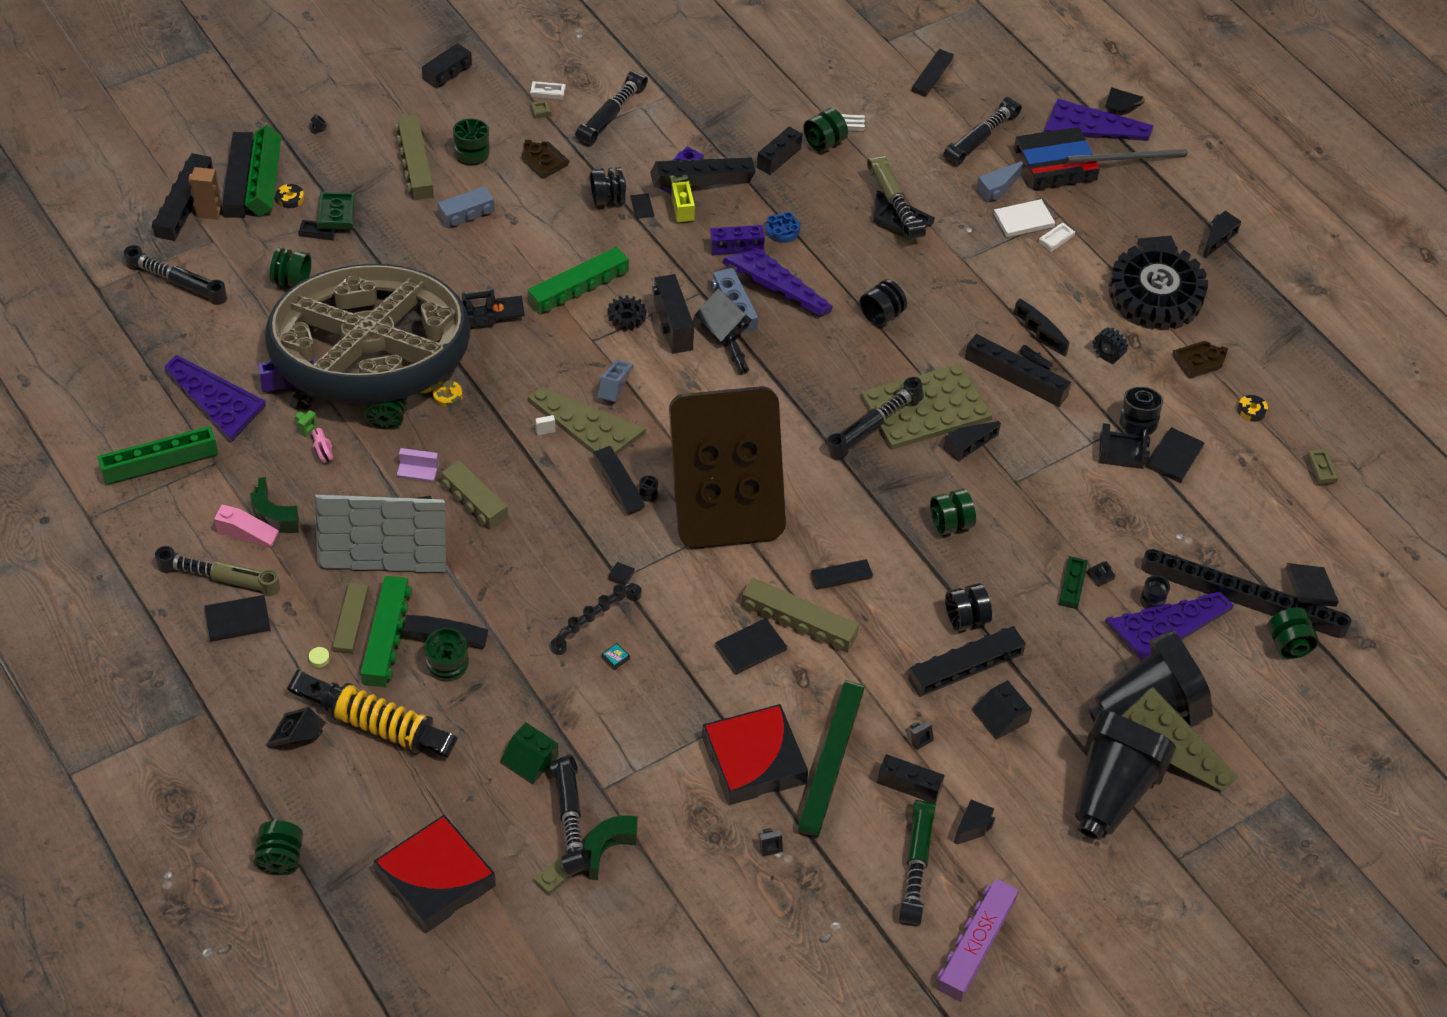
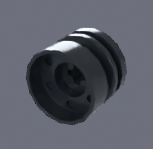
M615 167V175L612 168H608L607 176H605L603 169L590 171L591 192L595 206L607 205L608 197L611 198L613 204L617 203V197L619 203H625L626 181L621 167Z
M884 279L860 297L859 304L866 319L879 327L884 326L906 310L907 298L897 283L890 279Z

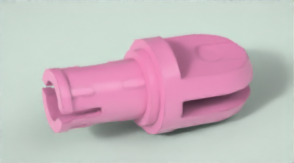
M316 428L318 434H316L315 430L312 431V436L315 440L313 449L322 462L327 463L326 455L330 461L334 458L331 450L332 444L329 439L325 438L323 429Z

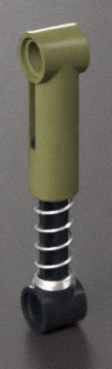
M883 155L867 159L869 174L874 175L888 202L894 206L904 223L903 232L905 238L911 240L924 237L926 235L925 224L923 220H918L915 216H912L913 212L909 211L910 207H907V202H904L905 195L889 168L887 157Z
M162 546L155 551L158 570L162 573H171L174 570L183 569L185 572L191 571L193 574L198 572L199 575L206 574L207 577L211 576V579L215 581L260 590L265 596H274L280 591L279 577L273 569L260 571L219 561L210 564L209 561L205 563L201 562V559L196 561L194 558L187 559L186 556L183 558L169 546Z

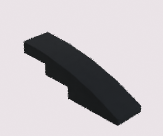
M1020 298L1015 304L1014 315L1025 321L1024 327L1036 333L1035 340L1065 357L1068 353L1070 342L1045 315Z
M611 446L594 451L593 458L601 467L602 475L610 484L611 492L626 513L629 514L644 508L645 504L633 481Z
M406 615L402 631L404 634L426 641L428 636L435 630L453 628L465 636L467 645L482 650L486 645L488 629L449 619Z

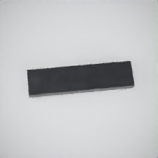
M939 49L916 80L911 91L927 97L953 60L954 54Z

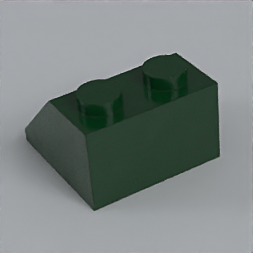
M525 722L512 736L500 763L533 785L549 768L550 762L559 757L558 743Z

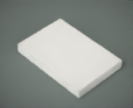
M1042 199L994 209V216L1006 237L1055 226V222Z

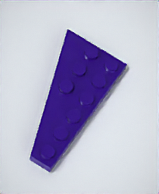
M1057 99L1044 132L1080 127L1084 137L1088 138L1111 136V139L1126 137L1128 140L1149 141L1154 125Z
M758 248L724 257L722 262L724 265L728 266L731 264L737 267V272L751 275L752 280L774 292L779 290L785 293V297L789 300L800 301L802 307L819 316L830 313L833 308L826 299L816 294L812 288L802 283V280L792 275L788 269L783 268L775 259L765 254V251Z
M175 355L165 365V371L230 441L266 406L265 400L178 355Z
M1221 592L1199 596L1198 599L1187 601V599L1181 600L1178 604L1171 605L1168 603L1142 609L1141 612L1134 614L1129 612L1113 618V616L1107 617L1105 623L1142 660L1151 653L1150 639L1173 629L1182 640L1232 610L1233 604Z

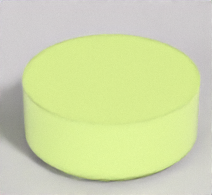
M316 647L310 651L309 662L312 666L321 668L329 663L330 657L327 649Z

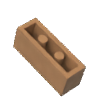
M194 167L193 173L189 175V185L192 187L191 197H194L193 208L196 210L197 217L218 220L222 204L216 169Z

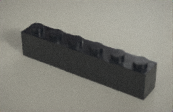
M254 132L232 133L222 202L224 218H245L246 211H249V208L245 206Z
M191 153L190 157L186 159L183 170L179 172L177 181L173 183L171 192L165 198V203L159 208L156 219L152 221L155 237L176 241L193 209L194 197H191L192 187L189 185V175L193 173L194 167L213 169L211 157Z
M752 157L656 161L650 171L654 187H672V183L689 181L690 186L750 183L756 173Z
M978 334L967 344L965 359L1057 407H1060L1068 397L1071 381Z
M1014 626L1002 628L997 633L985 635L981 639L968 642L960 648L951 649L945 654L931 657L928 661L914 664L910 667L908 680L919 697L1023 655L1026 643Z

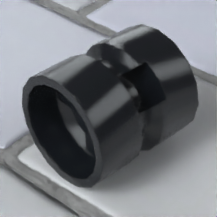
M1153 575L1146 579L1140 597V603L1145 609L1166 603L1170 591L1168 580L1160 575Z

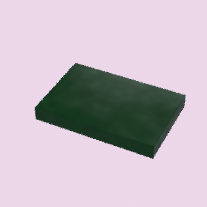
M320 192L317 229H353L355 193Z

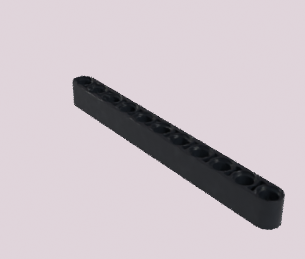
M1149 549L1144 554L1141 564L1142 570L1150 575H1160L1173 583L1206 594L1221 592L1232 603L1271 616L1289 608H1303L1307 611L1315 631L1335 638L1345 637L1351 625L1350 616L1343 612L1322 605L1299 603L1298 598L1156 549Z

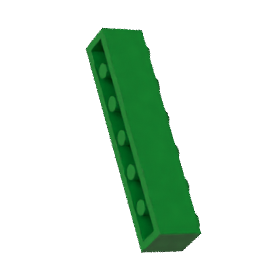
M268 124L254 133L245 206L259 217L273 209L282 137Z
M614 247L527 289L528 302L539 315L550 311L560 304H564L589 290H593L629 272V259L618 247Z
M208 426L99 455L97 458L106 485L217 455L218 450L212 428Z
M384 576L361 670L362 685L386 688L388 680L392 679L393 668L391 666L392 663L396 662L397 651L395 649L400 646L401 635H399V632L403 630L405 622L403 615L408 612L407 598H411L412 586H409L408 578Z

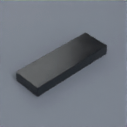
M867 559L811 570L816 590L867 580L873 576Z

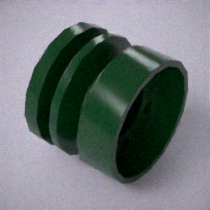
M278 247L273 254L270 264V282L274 285L280 284V286L288 284L292 288L309 278L312 264L310 253L296 251L293 254L291 249L285 250V248Z
M408 397L366 404L364 411L366 421L380 429L390 430L399 427L404 420Z
M441 628L428 636L424 649L429 673L441 681H453L463 676L469 665L468 646L465 636L453 628Z
M274 820L261 824L257 832V846L253 858L254 866L258 870L272 875H286L295 872L299 867L302 829L286 821Z

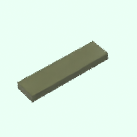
M348 584L333 643V651L353 653L369 590L367 584Z

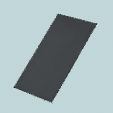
M649 193L630 195L636 219L654 217Z

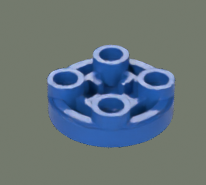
M791 212L770 215L767 217L765 231L770 239L780 243H787L799 236L800 223Z

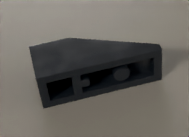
M1226 210L1220 215L1217 214L1212 220L1213 225L1203 257L1207 258L1237 235L1242 221Z
M995 421L959 427L953 432L950 431L944 438L943 449L959 462L998 436L1001 423Z

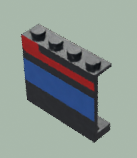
M1080 127L1016 136L1014 150L1016 153L1022 152L1034 177L1033 190L1096 181L1098 179L1100 167L1097 161L1066 163V156L1093 155Z

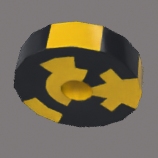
M295 184L283 185L276 191L277 203L284 208L298 207L304 201V191Z
M1256 395L1242 397L1237 407L1238 413L1242 418L1253 422L1261 421L1265 418L1268 411L1266 401Z

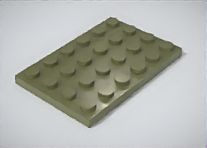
M959 363L914 376L920 378L922 382L924 398L916 403L909 402L904 406L901 405V409L897 408V412L893 411V414H889V417H886V420H884V424L878 428L892 450L940 436L950 431L953 432L959 427L992 420V414L965 369ZM906 379L862 391L861 398L868 410L876 409L885 404L886 401H889L890 398H893L904 387L903 383Z

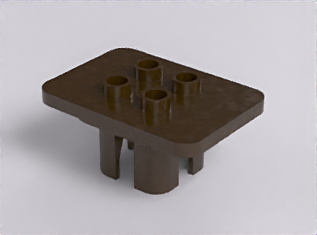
M765 386L677 395L669 405L677 532L680 540L689 547H700L779 537L785 530L786 516L780 409L777 395L772 389Z

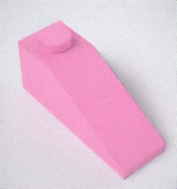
M221 505L214 518L218 534L268 547L273 546L279 534V530L245 511L226 505Z

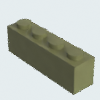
M460 460L441 472V484L444 489L449 490L458 502L461 501L467 511L477 517L481 525H485L491 530L508 519V507Z

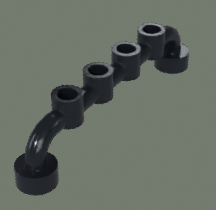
M627 583L624 586L617 584L613 587V594L610 596L601 595L598 598L596 606L584 607L583 615L579 618L570 617L568 619V626L562 629L557 637L551 641V651L556 655L564 654L567 650L565 638L570 633H577L581 625L594 621L595 615L601 611H608L610 605L616 600H623L625 594L630 601L639 600L642 593L641 587L635 583Z

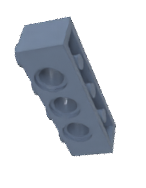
M734 268L713 272V280H711L712 290L720 289L752 319L749 327L740 334L757 330L758 316Z

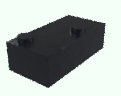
M676 274L654 277V285H652L654 304L661 321V332L666 335L672 354L693 350L694 324Z

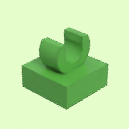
M310 410L306 414L298 412L294 416V418L298 419L295 424L299 428V434L304 437L317 426L316 413Z

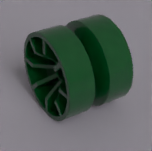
M828 108L820 112L818 115L806 120L803 125L807 142L817 152L826 151L833 147V145L845 140L848 136L846 121L840 112L834 108Z
M473 118L457 122L453 127L455 158L467 164H476L486 160L490 154L488 125L482 120Z
M962 488L951 491L949 496L943 493L931 497V517L940 535L954 533L957 528L965 530L975 526L976 511L973 500L966 489Z
M1303 608L1283 610L1275 614L1267 624L1281 658L1295 659L1306 656L1314 651L1319 644L1318 636L1312 627L1309 615Z

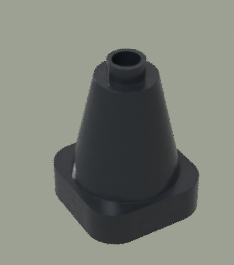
M1173 629L1150 639L1151 653L1095 696L1097 705L1089 708L1093 722H1095L1099 712L1103 710L1121 715L1149 689L1154 687L1191 727L1213 716L1211 693L1208 684L1184 643Z
M1105 710L1099 712L1088 734L1085 746L1088 756L1075 810V817L1080 821L1077 829L1085 836L1095 840H1100L1103 833L1113 834L1151 785L1162 783L1176 751V745L1166 736L1117 713Z

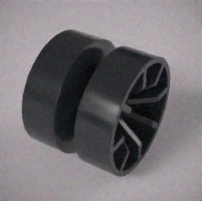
M1142 386L1128 389L1124 394L1119 422L1121 427L1135 435H1142L1144 429L1147 430V435L1154 433L1158 428L1163 405L1161 394L1154 389Z
M981 583L966 586L965 590L957 588L946 592L945 606L952 627L956 631L969 629L973 624L980 626L992 621L990 598Z

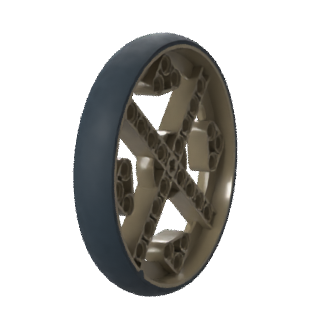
M359 264L321 272L301 281L288 290L278 300L270 313L266 325L265 343L274 367L281 376L296 388L310 395L330 401L355 404L380 403L420 393L446 378L456 368L466 352L470 338V322L466 308L459 296L438 278L404 266ZM377 293L391 294L373 311H361L353 314L341 310L374 305L377 302ZM335 299L336 307L324 304L323 302ZM420 300L425 302L421 305L422 324L428 339L397 329L394 325ZM307 324L341 335L342 338L314 365L310 363L314 359V347ZM384 350L395 354L362 360L359 363V373H342L363 353H375ZM401 357L413 360L416 363L403 367Z

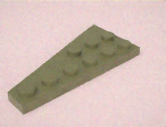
M543 387L528 396L529 403L546 416L554 415L555 424L591 453L611 446L615 454L618 455L646 434V429Z
M1154 687L1149 689L1121 714V716L1169 738L1176 745V751L1171 761V764L1221 791L1226 790L1238 779L1237 774Z

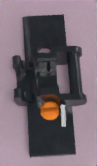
M494 288L470 293L461 292L462 302L468 313L470 327L495 324V322L501 319L525 316L522 296L495 299ZM486 298V305L474 307L471 301L472 299Z

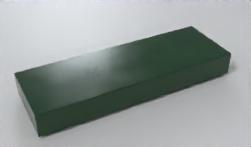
M1069 556L1058 605L1078 610L1088 560Z

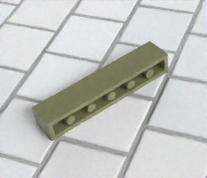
M418 114L397 117L398 124H395L396 134H399L397 136L398 145L402 146L400 147L401 158H405L402 159L403 169H407L405 171L406 182H410L407 183L409 194L412 193L413 200L434 198L433 182Z
M756 578L751 579L742 593L741 606L747 610L755 611L765 618L773 619L783 626L791 627L801 634L809 635L819 642H825L838 650L848 653L858 636V623Z

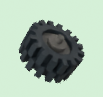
M1107 327L1094 338L1093 348L1097 349L1095 352L1100 354V358L1104 357L1105 361L1109 359V362L1112 363L1119 360L1127 352V340L1123 339V334H1119L1120 331H1114V328L1110 329Z

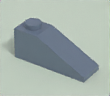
M1021 161L978 177L976 190L986 202L999 199L1021 176L1023 162Z
M615 360L601 376L598 398H602L606 402H616L624 389L633 364Z

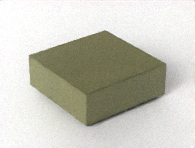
M547 100L531 103V110L535 119L551 116Z

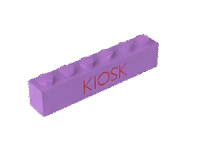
M998 879L994 880L992 886L987 885L983 893L985 897L983 902L979 901L975 907V917H970L967 921L965 935L960 934L955 944L957 947L955 953L951 951L946 960L948 966L946 969L942 968L936 980L939 981L938 991L960 1002L962 1001L1012 909L1018 895V889Z

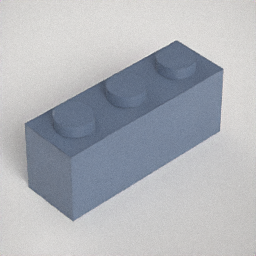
M485 186L438 202V215L447 228L495 212L494 198Z

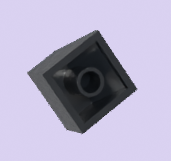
M1007 680L992 688L975 705L972 711L997 740L1029 723L1032 708Z

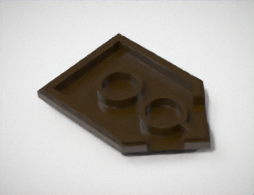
M525 139L522 159L542 177L546 178L567 167L570 163V160L550 142L542 141V143Z
M1201 341L1173 350V357L1187 377L1191 378L1222 368L1228 348L1223 346L1220 348L1211 345L1210 342Z

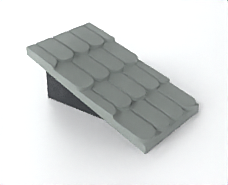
M315 495L317 564L319 567L351 568V570L386 569L388 571L446 572L445 501L443 499H432L431 496L392 498Z

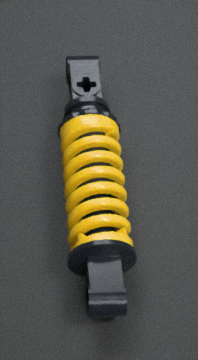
M296 670L287 687V690L291 693L321 704V708L324 710H331V717L333 719H341L345 723H351L354 727H361L364 731H370L373 735H380L383 739H390L393 743H400L402 747H409L416 754L423 748H426L448 758L458 740L455 735L433 727V718L431 716L417 715L413 710L406 713L404 706L396 709L394 702H390L387 705L384 698H380L377 701L375 694L367 697L365 690H361L357 694V688L351 683H345L340 687L335 682L329 684L303 671Z

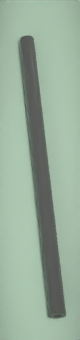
M1187 149L1066 156V163L1187 156L1188 151Z

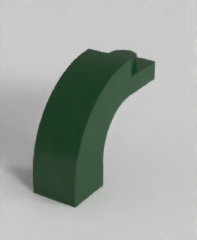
M258 477L255 493H250L255 517L279 530L280 533H299L297 506H278L268 500L266 477Z
M623 815L612 817L602 821L591 830L583 846L591 862L590 868L586 869V871H590V880H598L600 859L608 848L619 844L636 845L638 816Z

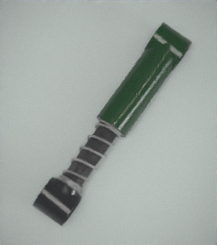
M915 800L907 856V865L910 871L907 874L909 877L906 881L908 885L906 887L907 894L901 903L899 922L921 925L923 904L920 899L922 896L920 890L923 888L921 886V882L924 881L922 874L925 873L923 869L927 868L929 860L932 825L936 807L934 802Z

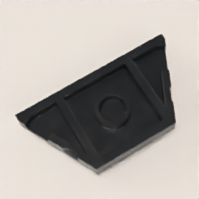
M878 190L873 222L904 236V223L894 206L888 202L885 194ZM907 204V207H910L909 211L913 212L912 216H915L918 220H923L925 227L934 223L935 217Z

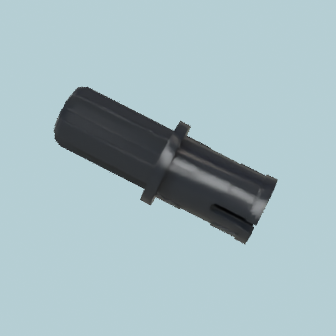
M731 341L727 346L732 356L731 361L735 363L739 375H743L742 368L746 374L749 372V367L744 359L745 355L741 352L738 343Z
M1023 345L1020 348L1019 353L1029 361L1049 371L1051 370L1050 367H1053V363L1042 357L1040 352H1035L1027 345Z

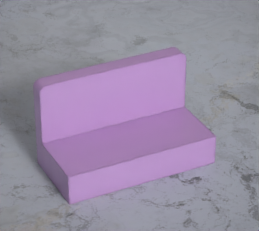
M400 448L398 478L427 482L435 481L439 467L438 453Z

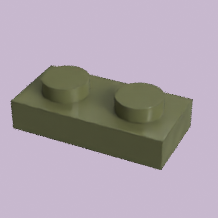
M1327 449L1309 451L1307 456L1318 484L1337 483L1338 476Z
M560 856L534 878V883L550 896L575 874H567L562 864V856Z

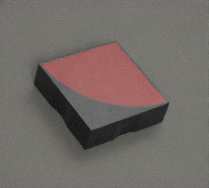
M781 704L703 724L702 739L710 760L717 770L719 783L728 806L757 798L766 793L780 792L807 784L808 769Z
M442 815L374 860L375 874L388 890L403 903L408 914L425 934L450 918L459 908L472 903L496 886L493 870L445 815Z

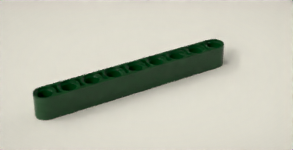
M847 680L844 681L798 827V832L815 837L820 835L865 685Z

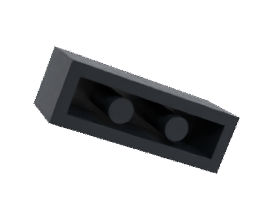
M456 43L422 66V79L437 89L472 65L471 51Z
M789 126L758 152L757 168L768 175L774 173L801 149L803 134Z
M886 754L879 769L877 784L927 802L936 803L945 775Z

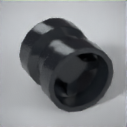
M651 475L642 477L639 481V495L643 501L652 502L658 497V480Z

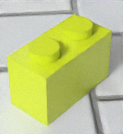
M689 181L672 183L671 199L677 222L694 221L695 204Z

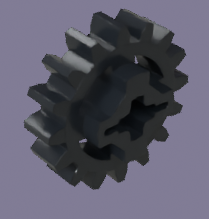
M628 295L625 298L619 296V300L613 299V303H609L607 316H609V321H613V326L619 325V329L625 326L626 330H628L629 326L635 329L636 324L641 326V321L645 322L647 309H645V303L641 304V299L635 300V296L629 298Z

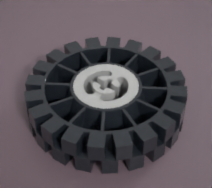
M1155 242L1153 250L1149 243L1140 244L1139 249L1133 246L1128 249L1127 253L1123 252L1113 266L1109 282V296L1113 298L1112 304L1115 309L1121 308L1120 314L1125 319L1133 315L1131 322L1138 326L1143 320H1146L1145 328L1154 330L1155 323L1159 324L1160 330H1169L1170 324H1172L1174 329L1183 327L1184 322L1189 324L1194 320L1195 316H1198L1207 294L1208 280H1205L1207 274L1204 268L1200 269L1201 263L1196 258L1190 260L1191 254L1185 250L1177 255L1178 247L1169 245L1167 251H1164V243Z

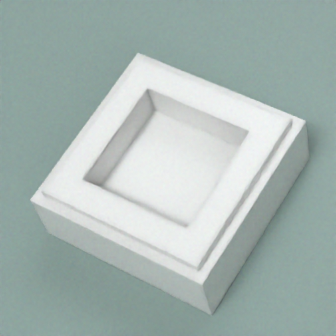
M554 415L535 419L537 436L556 432Z

